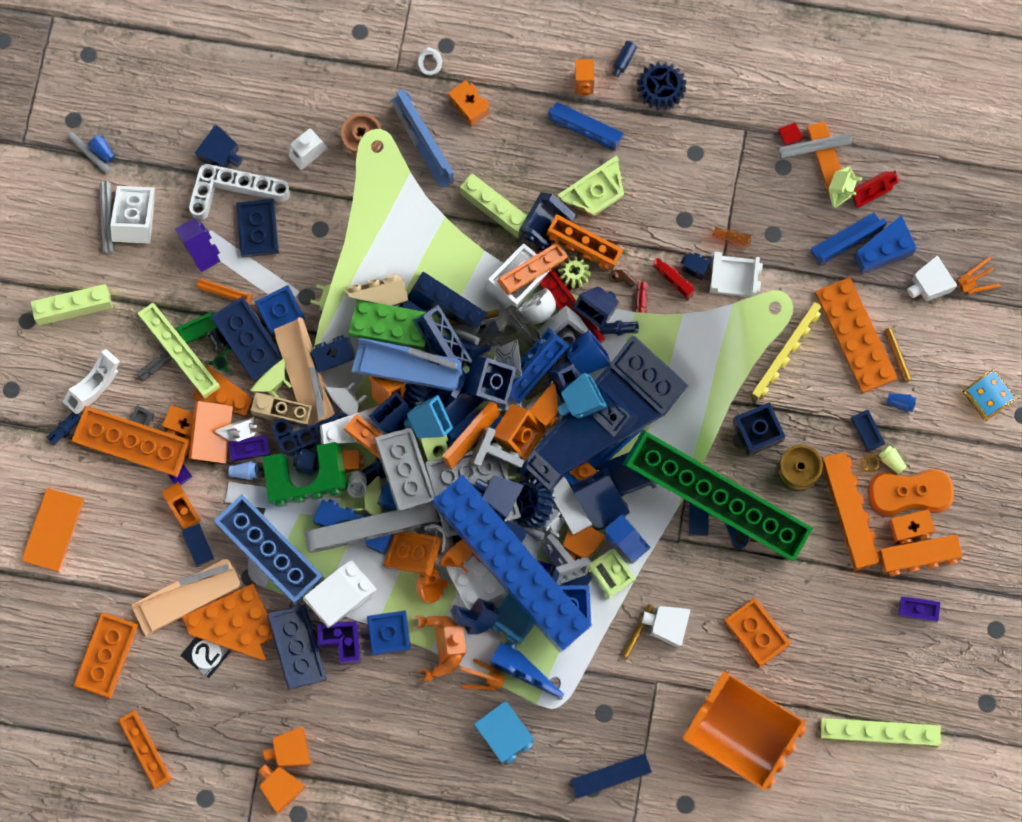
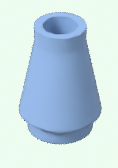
M249 461L229 466V476L253 480L258 477V465Z

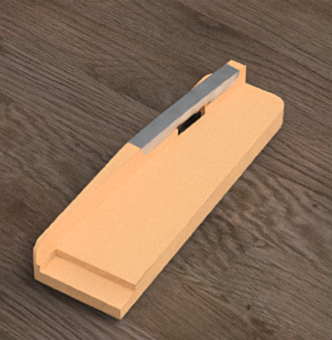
M299 317L293 322L274 329L282 358L285 359V367L298 403L312 406L307 426L334 416L335 411L330 396L325 390L326 385L322 373L318 371L311 352L313 346L303 318ZM320 386H321V389H322L323 400H322V397H321Z
M224 559L132 604L131 608L145 636L179 620L182 616L239 589L241 581L236 573L235 566L228 559Z

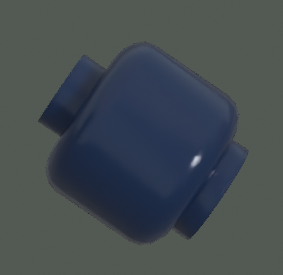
M305 448L301 449L300 452L297 451L293 461L296 471L309 476H313L316 470L319 471L318 452Z

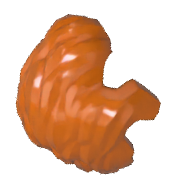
M433 567L431 576L420 575L417 578L418 596L424 602L432 604L439 601L442 597L443 588L447 589L448 584L446 580L439 578V570Z

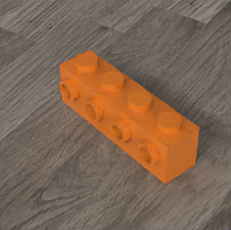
M557 214L545 235L550 242L562 244L567 251L577 252L586 261H594L598 263L600 268L607 271L613 270L624 250Z
M958 535L883 548L879 551L883 575L889 574L890 577L901 575L902 571L907 570L908 573L918 572L923 567H927L928 570L939 567V564L944 563L947 566L955 565L963 557Z

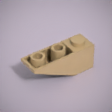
M389 274L381 280L371 279L367 281V284L363 285L354 284L349 286V289L344 290L351 298L385 305H394L408 301L404 279L397 274Z
M256 392L251 414L252 416L268 420L285 419L289 423L307 425L312 406Z

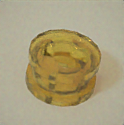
M873 454L865 456L862 461V467L867 472H874L880 466L879 458ZM870 459H873V462H876V465H874L872 468H869V465H866V462H868Z

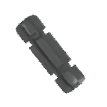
M164 351L160 354L159 358L156 357L145 366V369L142 368L137 374L141 380L145 381L149 378L150 374L153 375L164 366V363L170 362L172 358L167 351Z

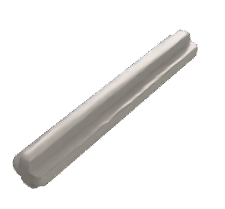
M850 133L783 146L779 148L780 158L843 146L851 144L852 137Z
M101 182L102 248L104 254H111L114 252L110 226L112 220L111 185L109 182Z

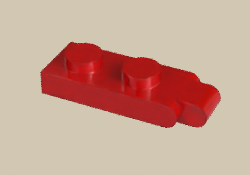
M884 171L855 187L853 192H856V195H851L854 205L860 208L893 190V185L899 183L897 172Z
M660 258L654 260L653 266L658 270L659 274L689 300L694 295L693 284L681 278L676 268H671Z

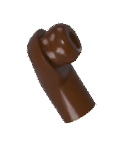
M624 269L612 270L609 273V279L613 282H625L630 288L637 283Z

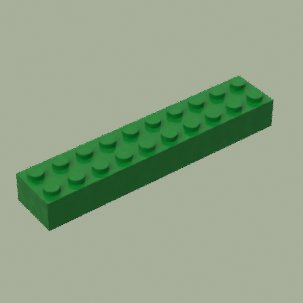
M641 431L623 465L790 561L794 562L813 530L806 523L647 431Z

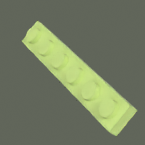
M154 303L138 312L141 320L204 399L220 388L217 381Z
M821 718L820 739L940 746L941 726Z

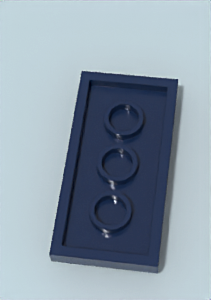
M243 296L210 317L252 381L266 373L272 366L283 359L281 353Z
M306 605L268 613L267 618L288 690L325 681L327 677Z

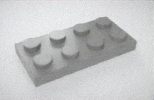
M412 427L375 437L374 441L397 511L402 512L430 504L435 495Z

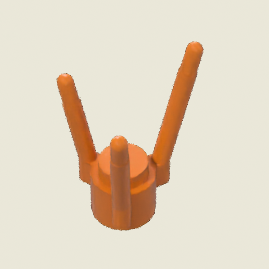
M987 257L969 272L960 276L957 283L962 293L967 292L970 295L1001 286L1000 284L974 288L977 285L976 279L993 271V268H989L975 276L972 275L990 261L991 257Z
M473 659V662L491 671L489 675L469 668H460L461 671L486 678L487 684H490L461 685V688L496 691L497 688L501 690L505 677L501 670L494 669L477 659Z

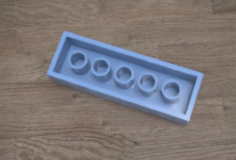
M243 494L214 520L215 524L295 606H298L304 600V596L325 580L323 575Z

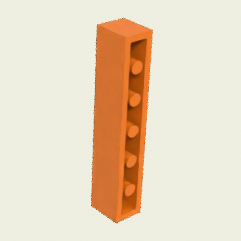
M846 452L823 457V471L854 572L877 566L881 555L879 549H875L873 543L875 541L874 532L869 530L868 527L869 516L867 511L864 512L862 504H864L862 494L858 493L856 488L858 480L856 475H852L851 468L853 466L850 456L847 457Z

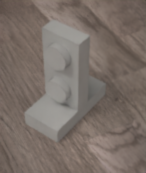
M484 427L469 463L474 466H481L487 454L516 468H522L525 460L520 459L518 453L513 451L507 453L502 450V446L495 443L490 445L496 430Z
M553 534L546 536L542 549L556 567L552 579L558 585L587 575L591 564L587 556L574 561Z

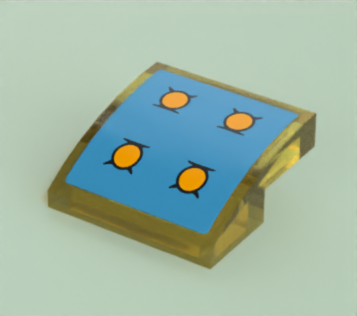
M992 369L962 391L985 422L1018 399L995 369Z

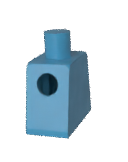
M583 373L562 391L561 395L565 402L559 405L557 409L563 417L571 412L573 417L582 418L605 409L607 405L592 376Z
M438 395L415 406L407 413L408 418L404 420L405 428L412 427L418 438L444 437L453 429Z

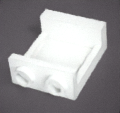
M714 252L709 293L748 298L755 296L756 292H760L761 281H758V274H762L763 263H759L760 257H756L753 260L722 256V252Z

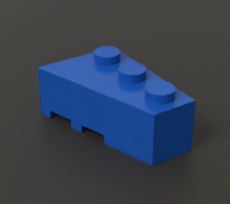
M902 215L856 252L854 259L861 275L914 255L917 247Z
M622 514L604 529L607 533L605 535L606 539L614 548L618 545L633 563L651 548Z

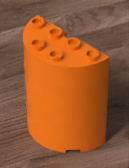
M723 671L682 739L765 791L766 788L770 790L776 780L773 778L774 774L781 772L786 764L783 761L784 757L791 755L796 747L794 741L797 736L801 738L807 728L804 727L806 721Z

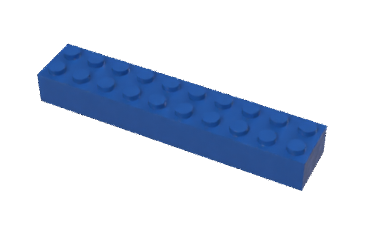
M463 474L431 501L436 510L559 653L564 651L592 626L589 620Z

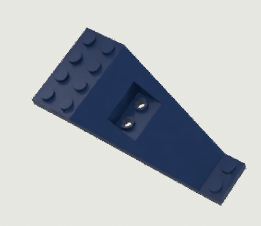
M636 336L630 337L609 366L594 381L607 407L582 418L573 417L571 412L565 415L523 463L549 490H553L565 474L665 416L689 386ZM615 414L617 416L616 421L613 420Z

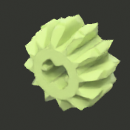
M576 256L573 261L567 258V263L562 262V268L558 270V274L561 275L559 278L561 281H565L564 285L566 287L571 284V288L575 289V284H577L581 288L582 282H588L587 277L590 276V272L587 270L589 265H583L584 259L578 262ZM574 270V272H578V274L575 275L574 273H571V271Z

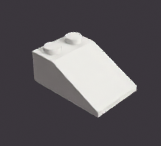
M117 186L110 225L112 242L150 244L155 188Z
M524 243L487 280L484 287L487 293L511 313L526 300L550 272L549 270L509 296L505 293L497 282L498 278L537 255Z
M351 560L304 596L303 599L329 628L369 601L377 589Z

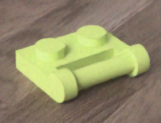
M614 547L592 561L588 570L604 591V596L607 600L636 581V578ZM600 564L616 585L612 589L597 569V566Z

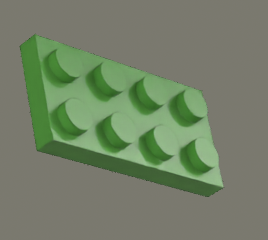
M357 299L349 329V337L425 350L426 342L413 319L426 312Z

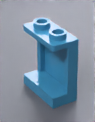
M508 594L497 609L500 616L491 629L497 633L501 631L507 635L505 638L510 643L521 645L535 624Z
M507 701L474 724L501 764L505 762L507 765L517 758V753L520 751L525 753L533 747L532 742H534V738Z

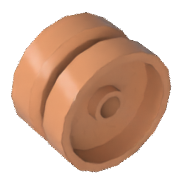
M365 113L355 114L348 117L341 128L343 148L353 159L357 157L358 145L363 135L370 130L381 129L378 120L371 115ZM378 140L374 141L371 144L372 151L379 153L383 143Z

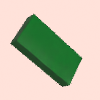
M211 312L176 327L179 335L187 345L205 337L206 333L217 328L210 318L212 316Z

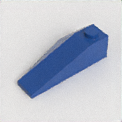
M509 642L505 644L500 643L490 661L492 667L561 700L563 699L564 693L519 650H516L517 646Z

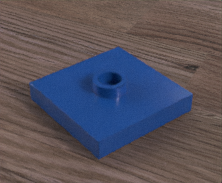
M289 285L254 301L271 336L275 335L274 329L293 322L299 317L305 320Z
M406 610L367 616L372 656L411 650Z

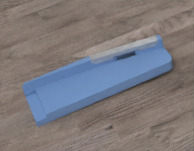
M402 88L396 92L397 97L391 99L390 102L439 187L444 188L454 183L453 171L413 106L409 92H405ZM403 117H407L410 124L412 125L411 128H409L408 124L406 123Z
M362 338L358 339L359 346L352 367V373L454 391L457 388L458 378L463 373L461 369L462 364L459 359L433 355L410 347ZM427 360L438 363L439 365L430 363Z

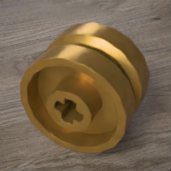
M804 444L794 445L785 451L779 461L777 469L779 479L790 490H808L814 486L822 473V458L818 451L811 446Z

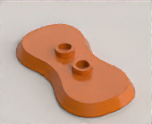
M928 469L910 476L899 475L893 472H881L871 479L868 491L873 509L885 516L897 515L909 509H929L932 513H939L947 510L952 505L954 499L952 480L946 472L939 469Z

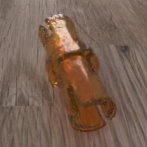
M715 226L712 238L728 241L729 244L737 243L749 247L751 235L735 232L734 229L727 230Z

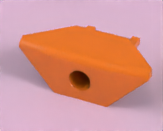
M460 540L448 550L439 562V565L461 567L467 574L468 570L463 565L474 556L479 563L481 561L467 544Z

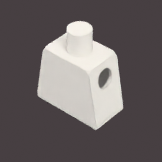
M310 128L290 144L289 158L302 170L324 153L328 147Z
M936 256L913 276L912 281L915 285L907 290L912 298L921 294L925 301H929L953 292L957 284L940 258Z
M659 606L655 614L644 612L641 623L652 626L651 636L679 648L682 646L690 610Z

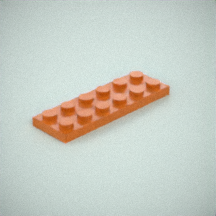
M851 277L816 290V297L861 393L864 394L897 380L898 377Z
M85 406L71 440L75 444L177 478L190 447V440L88 406Z

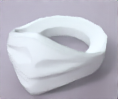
M432 48L424 49L418 56V66L421 72L432 76L440 71L442 65L441 55ZM428 54L433 55L437 60V67L433 71H427L423 67V60Z

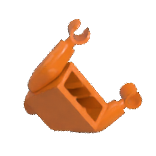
M423 616L413 617L412 619L419 620V624L413 626L414 628H422L426 624L427 626L436 627L435 635L440 665L433 668L432 671L421 669L419 673L426 674V677L420 680L430 682L434 676L437 678L453 673L466 654L463 626H457L458 624L455 623L454 619L448 616H427V619Z

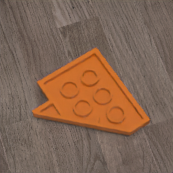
M254 584L248 585L182 616L191 636L262 661L267 660L260 645L272 640L273 635L267 618V612Z

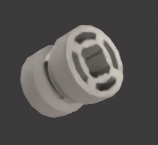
M361 471L351 472L347 477L348 494L357 498L365 495L367 489L366 475Z

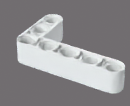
M206 164L199 169L189 209L193 218L197 221L205 220L209 214L215 188L264 199H274V201L278 202L288 200L290 191L288 184L280 179ZM206 173L213 174L210 178L204 177ZM224 177H231L228 182L222 181ZM244 180L249 181V183L246 186L240 185V183ZM262 184L267 185V188L264 190L258 189ZM280 188L285 189V192L282 194L276 193ZM202 190L208 191V193L204 196L199 195V193ZM198 207L203 208V211L200 213L194 212Z

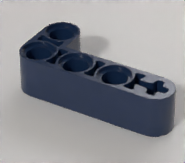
M339 413L294 433L285 419H277L274 421L272 429L284 455L291 457L303 448L311 449L321 444V425L347 417L348 415ZM280 425L287 426L286 431L283 433H278L277 428ZM311 435L312 439L310 442L304 443L302 442L303 436ZM288 442L294 443V447L291 450H285L284 447Z

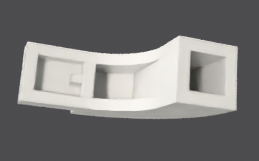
M107 349L102 351L90 373L80 383L68 390L63 403L75 414L84 410L85 406L91 405L107 389L117 375L118 371L116 368L120 361Z

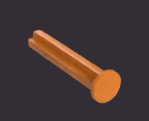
M201 278L196 284L199 290L233 301L243 296L248 305L250 306L253 297L251 292L247 294Z

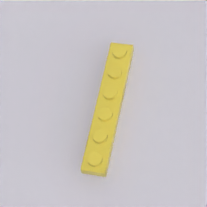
M815 302L753 391L751 399L757 402L760 397L763 399L769 391L767 388L769 383H775L780 375L777 373L780 367H786L790 360L788 358L789 354L797 351L800 346L798 342L800 338L807 336L811 330L809 328L811 322L816 323L821 313L819 310L821 306Z

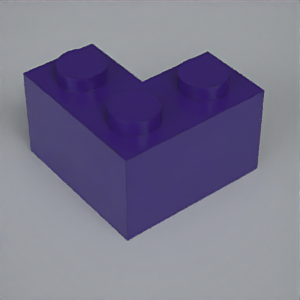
M193 218L175 229L200 272L220 262L218 257L220 252L215 244L212 245L209 240L212 237L202 222L198 223Z
M357 621L335 623L329 628L325 624L317 625L320 648L339 646L341 665L361 663Z

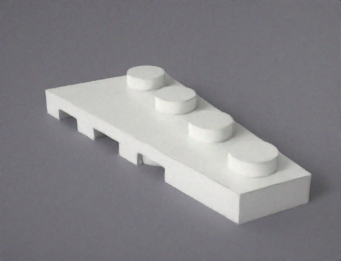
M379 406L356 413L383 435L387 434L369 417ZM355 414L321 425V444L358 442L344 431V428Z

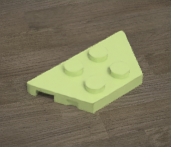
M613 157L558 194V199L594 217L624 197L618 157Z

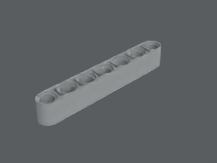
M430 503L402 512L395 510L305 532V538L309 553H314L434 525L441 520L438 511Z

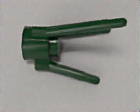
M229 345L213 361H205L207 365H213L217 370H224L230 375L234 374L227 367L229 359L226 356L231 349Z

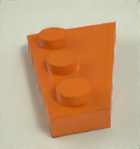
M205 363V368L217 381L220 388L205 399L195 389L192 399L233 406L232 413L247 418L253 398Z

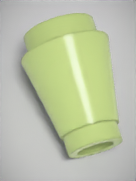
M889 445L878 455L881 458L880 460L897 474L907 467L895 447L892 448Z

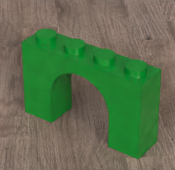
M336 442L317 445L319 459L318 476L313 483L301 488L296 487L290 479L287 456L276 454L262 457L268 503L276 507H284L289 502L303 503L308 498L313 500L322 499L323 495L330 494L331 496L342 494L341 491H346L347 482L342 446Z

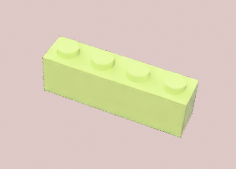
M471 173L460 186V194L519 239L523 234L519 229L527 215Z
M106 284L31 301L34 320L39 326L113 308L110 292Z

